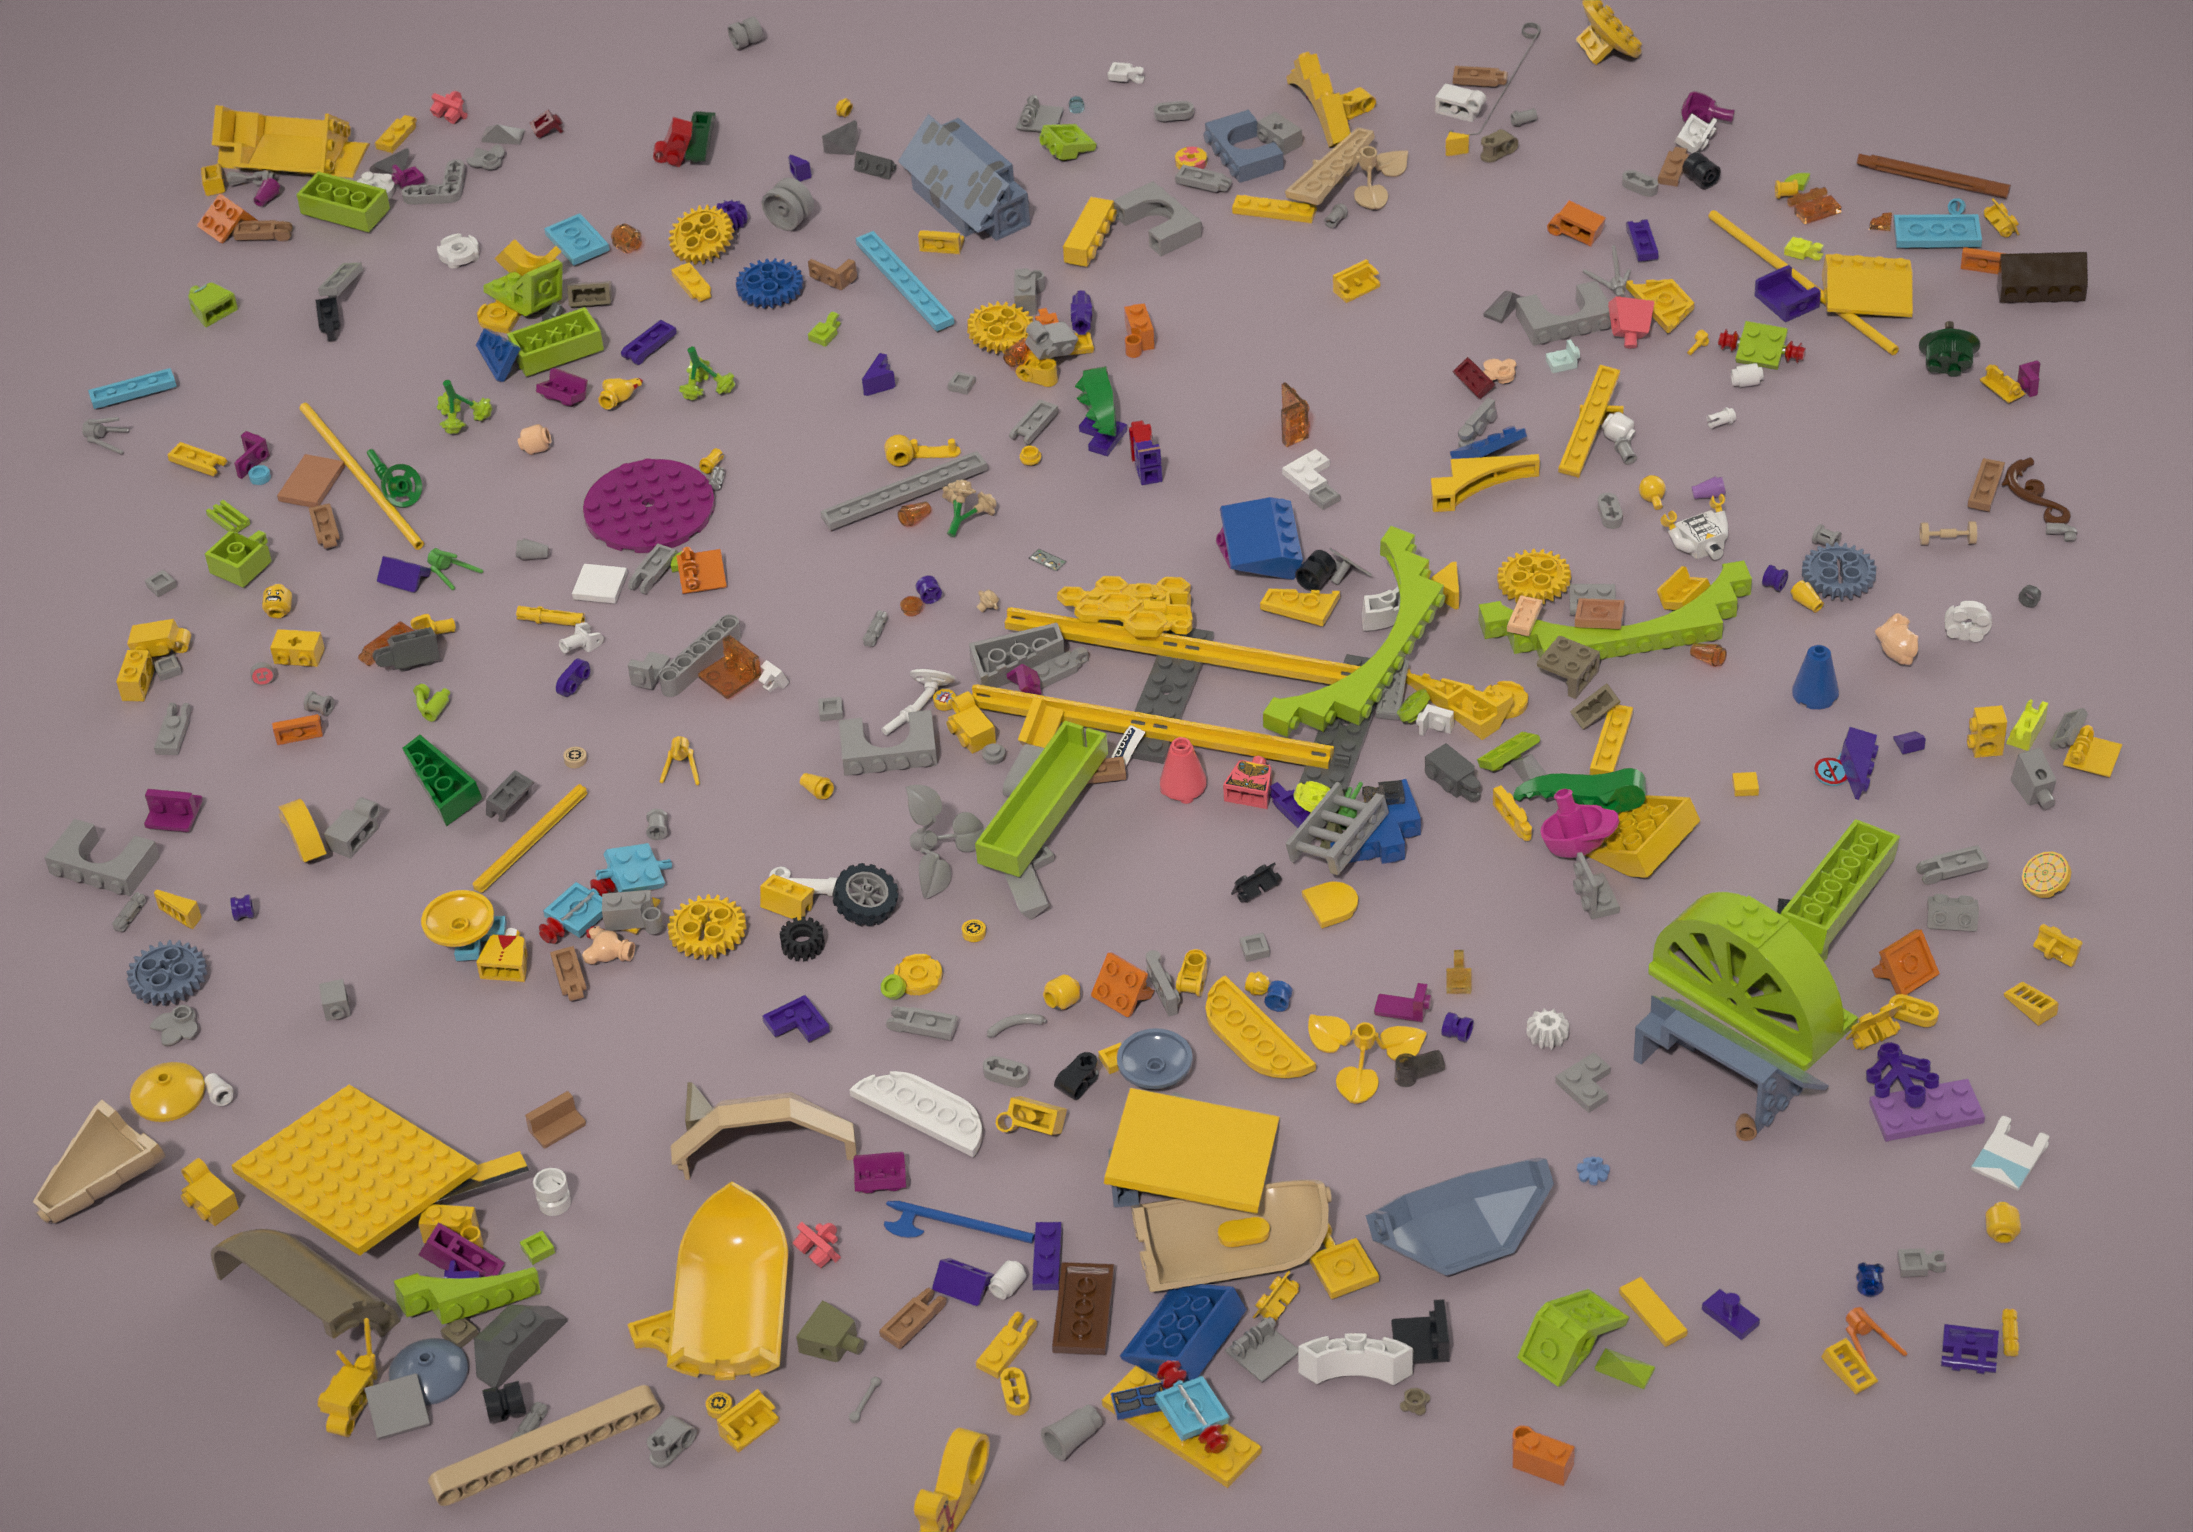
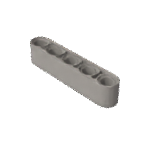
M732 614L722 616L661 669L659 679L663 695L667 697L679 695L741 640L740 624L737 616Z

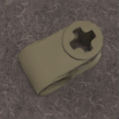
M1499 129L1481 139L1483 152H1481L1480 158L1484 162H1495L1515 152L1519 141L1504 129Z

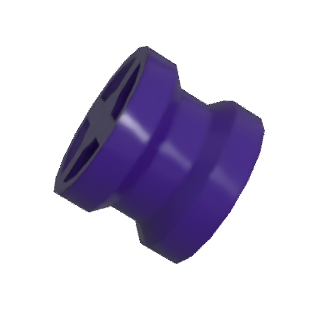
M1770 564L1763 575L1762 585L1766 587L1772 586L1775 590L1782 591L1788 579V570H1778L1776 566Z
M930 575L923 576L916 582V590L924 603L932 604L941 598L942 590L935 577Z
M250 894L239 899L237 897L230 898L234 921L240 920L241 917L254 918Z

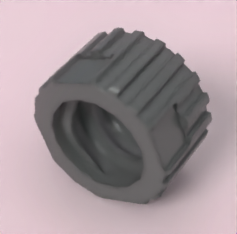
M2027 585L2019 593L2018 599L2023 606L2033 608L2041 600L2042 593L2037 587ZM2026 593L2031 595L2034 599L2029 598Z

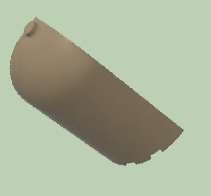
M273 1229L248 1230L223 1240L211 1250V1260L217 1279L221 1281L241 1263H244L323 1322L326 1334L332 1339H335L348 1329L358 1327L359 1323H364L365 1318L369 1319L371 1329L381 1338L400 1322L399 1316L391 1306L304 1243L287 1233Z

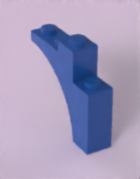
M1407 779L1383 783V795L1385 796L1389 813L1349 863L1378 857L1381 864L1405 860V842L1403 838L1421 835V817ZM1336 842L1330 843V848H1332Z

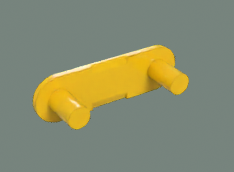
M953 438L948 440V445L929 447L918 446L916 439L910 440L913 447V458H954L961 453Z

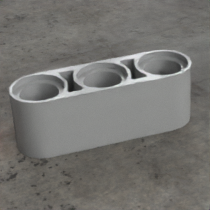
M1031 744L1023 746L1004 781V796L1009 797L1044 750L1043 747Z

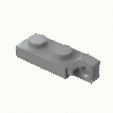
M1082 646L1074 649L1072 652L1067 651L1031 668L1038 672L1040 688L1043 689L1077 673L1078 668L1089 661L1088 651Z

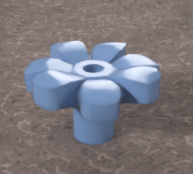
M1600 1157L1584 1158L1583 1163H1578L1577 1172L1580 1173L1579 1180L1585 1183L1589 1179L1590 1185H1597L1598 1180L1604 1182L1608 1179L1610 1167L1607 1164L1603 1165V1159Z

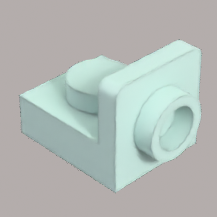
M1571 339L1566 341L1565 350L1546 354V362L1552 373L1577 368V359H1580L1579 348L1574 346Z

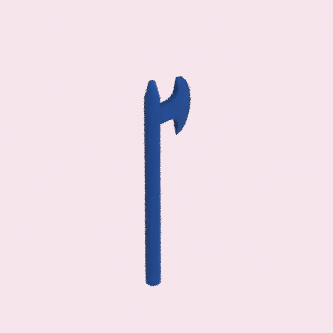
M903 1201L886 1202L887 1206L903 1212L901 1218L896 1222L884 1221L886 1230L900 1237L911 1238L922 1235L924 1230L913 1226L915 1217L921 1216L1031 1244L1035 1240L1034 1233Z

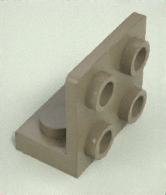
M1558 636L1539 658L1537 667L1566 678L1568 696L1577 699L1599 672L1600 652L1563 636Z

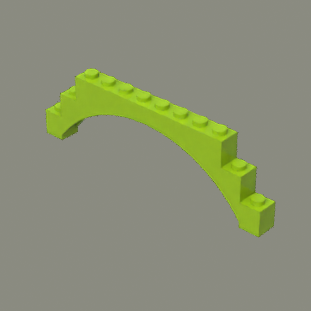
M1390 526L1380 540V556L1386 558L1393 570L1400 594L1399 612L1395 624L1383 645L1364 665L1334 684L1298 696L1281 699L1273 697L1263 712V728L1288 737L1292 730L1298 728L1300 722L1324 732L1328 724L1334 722L1336 716L1356 725H1360L1364 718L1367 719L1369 717L1373 704L1379 702L1383 689L1391 684L1393 674L1396 670L1399 671L1401 669L1405 656L1411 654L1415 641L1422 637L1427 623L1430 624L1432 622L1436 609L1438 607L1441 608L1445 601V595H1443L1444 585L1429 579L1431 575L1429 559L1415 554L1417 545H1415L1414 534Z
M1744 560L1724 563L1717 579L1706 591L1690 603L1667 615L1645 622L1621 626V629L1573 627L1536 619L1529 636L1507 632V625L1514 610L1502 605L1501 601L1479 604L1478 622L1485 639L1508 636L1514 654L1537 651L1540 658L1558 636H1563L1599 651L1600 660L1722 639V619L1737 616L1738 600L1736 597L1751 595L1752 577Z

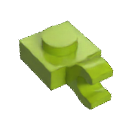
M833 311L830 312L825 323L819 322L808 333V340L826 347L838 335L837 328H839L841 322L836 319L840 315Z

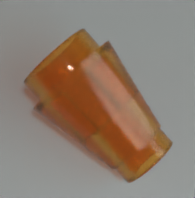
M1021 338V340L1004 351L1003 359L1007 365L1016 367L1022 364L1030 349L1025 343L1027 338Z
M926 501L904 505L898 510V519L903 526H913L931 513V507Z
M1694 643L1691 647L1690 655L1716 667L1724 664L1727 651L1719 644Z

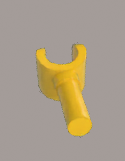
M1703 329L1695 334L1696 342L1687 351L1688 355H1692L1701 345L1707 346L1709 344V339L1707 338L1709 334Z

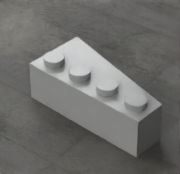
M1053 623L969 643L970 661L979 685L998 688L1011 682L1007 679L1006 674L1017 666L1024 664L1033 668L1064 654L1063 637L1058 623Z

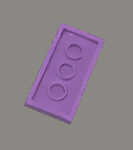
M1969 1079L1941 1083L1934 1089L1924 1087L1926 1089V1100L1918 1108L1910 1107L1905 1101V1090L1890 1093L1885 1098L1871 1096L1869 1100L1870 1107L1885 1142L1983 1124L1985 1121V1115Z

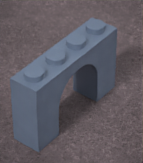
M1249 109L1205 123V132H1203L1205 142L1210 144L1214 154L1220 157L1222 164L1227 166L1231 176H1234L1239 183L1284 169L1283 152L1275 142L1253 149H1240L1233 146L1238 142L1257 137V119Z

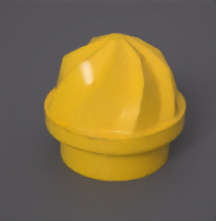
M1259 971L1256 973L1250 972L1245 982V990L1249 991L1253 996L1265 994L1270 984L1268 977Z

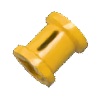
M1794 179L1792 182L1776 180V199H1780L1781 196L1797 198V179Z

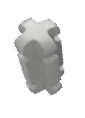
M715 466L713 468L709 482L713 490L721 488L725 474L723 467Z

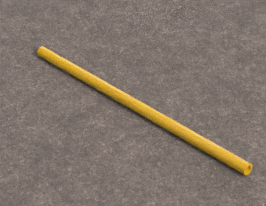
M306 402L302 403L299 409L337 456L344 461L347 468L416 550L421 549L424 546L421 538L396 508L386 500L381 490L312 407Z

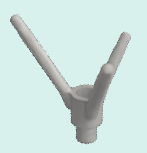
M1613 245L1612 255L1615 277L1610 282L1586 269L1583 270V273L1613 290L1616 296L1625 297V284L1631 270L1628 269L1623 279L1620 277L1616 246Z

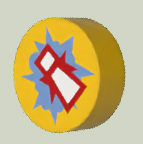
M950 689L938 690L933 695L934 707L941 711L952 709L950 699L955 697L956 694Z

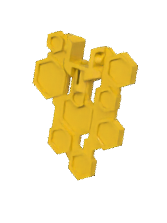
M1103 576L1095 582V588L1091 591H1084L1081 587L1065 586L1057 592V600L1064 606L1076 607L1074 615L1082 622L1120 620L1124 622L1123 627L1136 637H1157L1163 631L1172 630L1175 634H1188L1192 631V612L1190 608L1191 584L1182 577H1164L1156 585H1152L1150 583L1128 584L1120 576Z

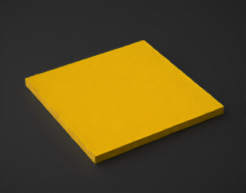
M1130 1088L1106 1169L1104 1184L1258 1213L1280 1116Z

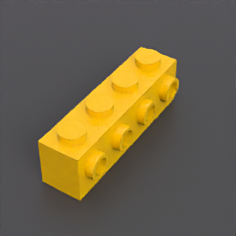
M1096 197L1089 198L1063 245L1064 263L1088 267L1091 259L1095 258L1097 248L1101 247L1105 234H1108L1111 223L1116 220L1117 210L1114 209L1113 200Z

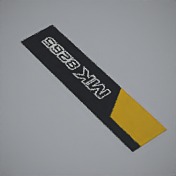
M520 1151L477 1165V1173L438 1201L527 1172L529 1169Z

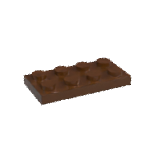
M1062 1262L1052 1342L1053 1353L1106 1355L1114 1264Z

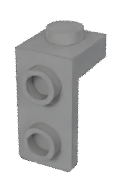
M649 652L643 662L631 659L628 664L631 685L652 690L659 679V672L669 663L670 657L664 654Z

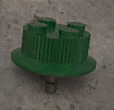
M1952 321L1945 322V329L1932 331L1924 335L1919 341V350L1926 356L1928 371L1948 374L1951 377H1958L1961 375V372L1969 369L1973 365V355L1980 349V339L1969 331L1954 329V322Z

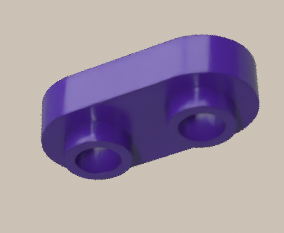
M580 658L575 659L558 678L556 693L564 697L574 694L578 686L590 675L589 663Z

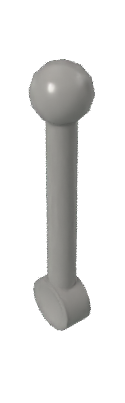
M873 1377L871 1379V1385L856 1411L849 1414L850 1422L858 1423L860 1421L859 1414L875 1387L881 1384L880 1378Z

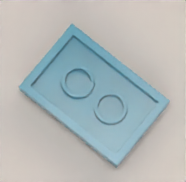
M580 213L544 228L545 235L562 251V254L573 266L610 250L606 240Z

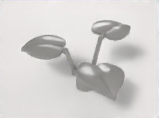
M910 785L905 788L908 795V808L911 818L916 824L925 825L917 829V832L910 836V845L914 850H921V853H926L919 864V880L923 897L930 898L948 887L951 881V871L946 861L939 860V855L928 849L934 848L937 840L955 838L958 850L962 852L976 850L975 842L984 832L983 824L974 814L962 812L956 815L953 820L952 828L954 833L936 836L935 833L927 829L936 822L935 815H938L942 810L940 796L934 789L928 786Z

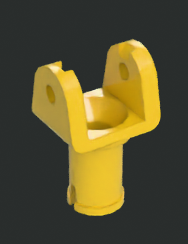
M429 614L414 617L410 622L413 629L420 630L431 627L436 635L455 632L456 629L453 618L434 621L433 619L431 620Z

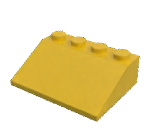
M1825 254L1822 282L1827 312L1912 317L1913 292L1910 260L1880 256L1864 257L1861 255Z
M1646 795L1644 803L1639 808L1619 812V824L1616 830L1604 838L1603 844L1585 856L1629 877L1647 878L1653 874V871L1661 862L1666 860L1667 856L1674 848L1680 845V842L1693 831V828L1701 820L1690 797Z

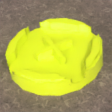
M1306 781L1305 784L1301 782L1297 785L1293 795L1299 806L1306 811L1312 812L1330 788L1321 783Z

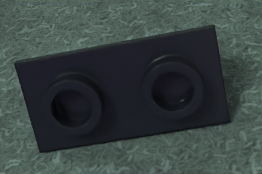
M1274 862L1269 866L1263 864L1251 876L1247 877L1244 875L1234 882L1235 886L1231 895L1238 892V900L1241 903L1244 901L1247 903L1261 895V891L1257 886L1260 885L1264 893L1278 886L1282 878L1278 872H1273L1276 863Z

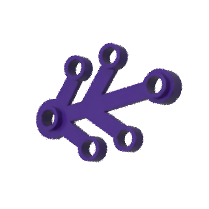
M1887 1042L1880 1046L1877 1052L1879 1060L1872 1068L1866 1070L1867 1082L1875 1084V1096L1879 1098L1888 1097L1890 1095V1086L1898 1078L1905 1090V1101L1913 1108L1923 1105L1926 1100V1089L1921 1085H1914L1910 1077L1924 1081V1086L1929 1089L1939 1086V1075L1930 1073L1931 1062L1928 1059H1919L1905 1055L1900 1046L1893 1042ZM1902 1063L1915 1066V1069L1903 1066ZM1890 1065L1892 1069L1882 1079V1071Z

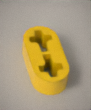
M1009 1367L1002 1371L1000 1375L1002 1393L1007 1411L1011 1415L1020 1416L1025 1414L1030 1408L1027 1385L1022 1370L1016 1367ZM1014 1378L1016 1386L1012 1387L1009 1379ZM1015 1396L1019 1397V1401L1021 1404H1015Z

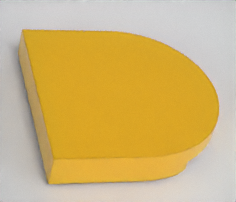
M498 300L488 305L485 303L478 309L477 319L482 328L506 334L512 331L522 315Z
M1326 882L1302 890V897L1321 929L1350 919L1358 907L1356 891L1348 884L1342 882Z

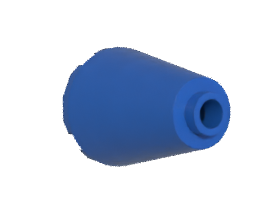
M1814 645L1808 649L1792 686V696L1798 704L1800 702L1806 704V708L1821 710L1829 708L1839 697V686L1831 651L1823 645Z

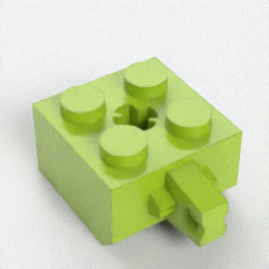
M258 530L250 537H246L229 531L205 553L210 574L244 588L272 562L268 546L266 545L268 543L266 533Z

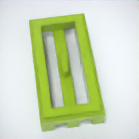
M224 500L219 501V506L217 504L213 505V510L210 508L206 510L207 516L228 532L238 533L250 525L248 517ZM218 513L221 514L223 517H225L226 520H224L222 517H220V516L218 515Z

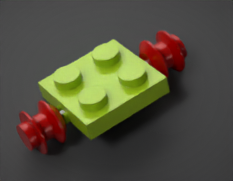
M1745 321L1741 338L1737 331L1733 334H1728V330L1725 329L1724 333H1720L1718 340L1721 350H1724L1725 347H1730L1731 352H1733L1738 346L1735 358L1736 363L1747 365L1757 363L1758 367L1775 370L1779 368L1782 354L1785 355L1787 362L1793 358L1796 359L1798 364L1800 360H1804L1806 348L1802 347V342L1799 346H1794L1793 341H1790L1785 346L1788 328Z

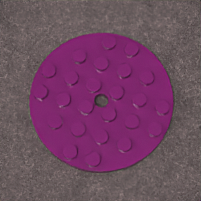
M646 458L640 461L624 463L599 478L586 494L583 514L589 532L595 539L606 542V546L619 551L631 549L635 553H650L657 544L674 548L689 541V537L695 532L700 533L709 523V517L714 512L715 499L708 479L694 467L674 460ZM647 502H649V504L652 506L646 507Z

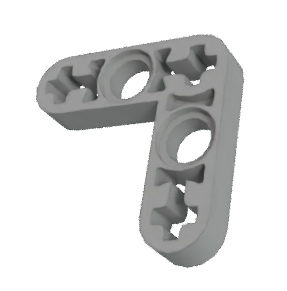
M455 159L446 164L443 184L410 185L402 189L404 203L440 204L455 203L460 200L466 173L464 162Z

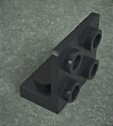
M1444 1299L1434 1300V1311H1429L1428 1317L1397 1318L1391 1320L1393 1339L1413 1348V1364L1449 1362V1334Z

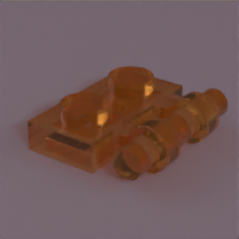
M1816 187L1811 189L1810 192L1804 194L1797 193L1792 198L1787 199L1790 207L1796 205L1794 214L1804 225L1841 213V205L1831 195L1823 197L1828 194L1826 187Z

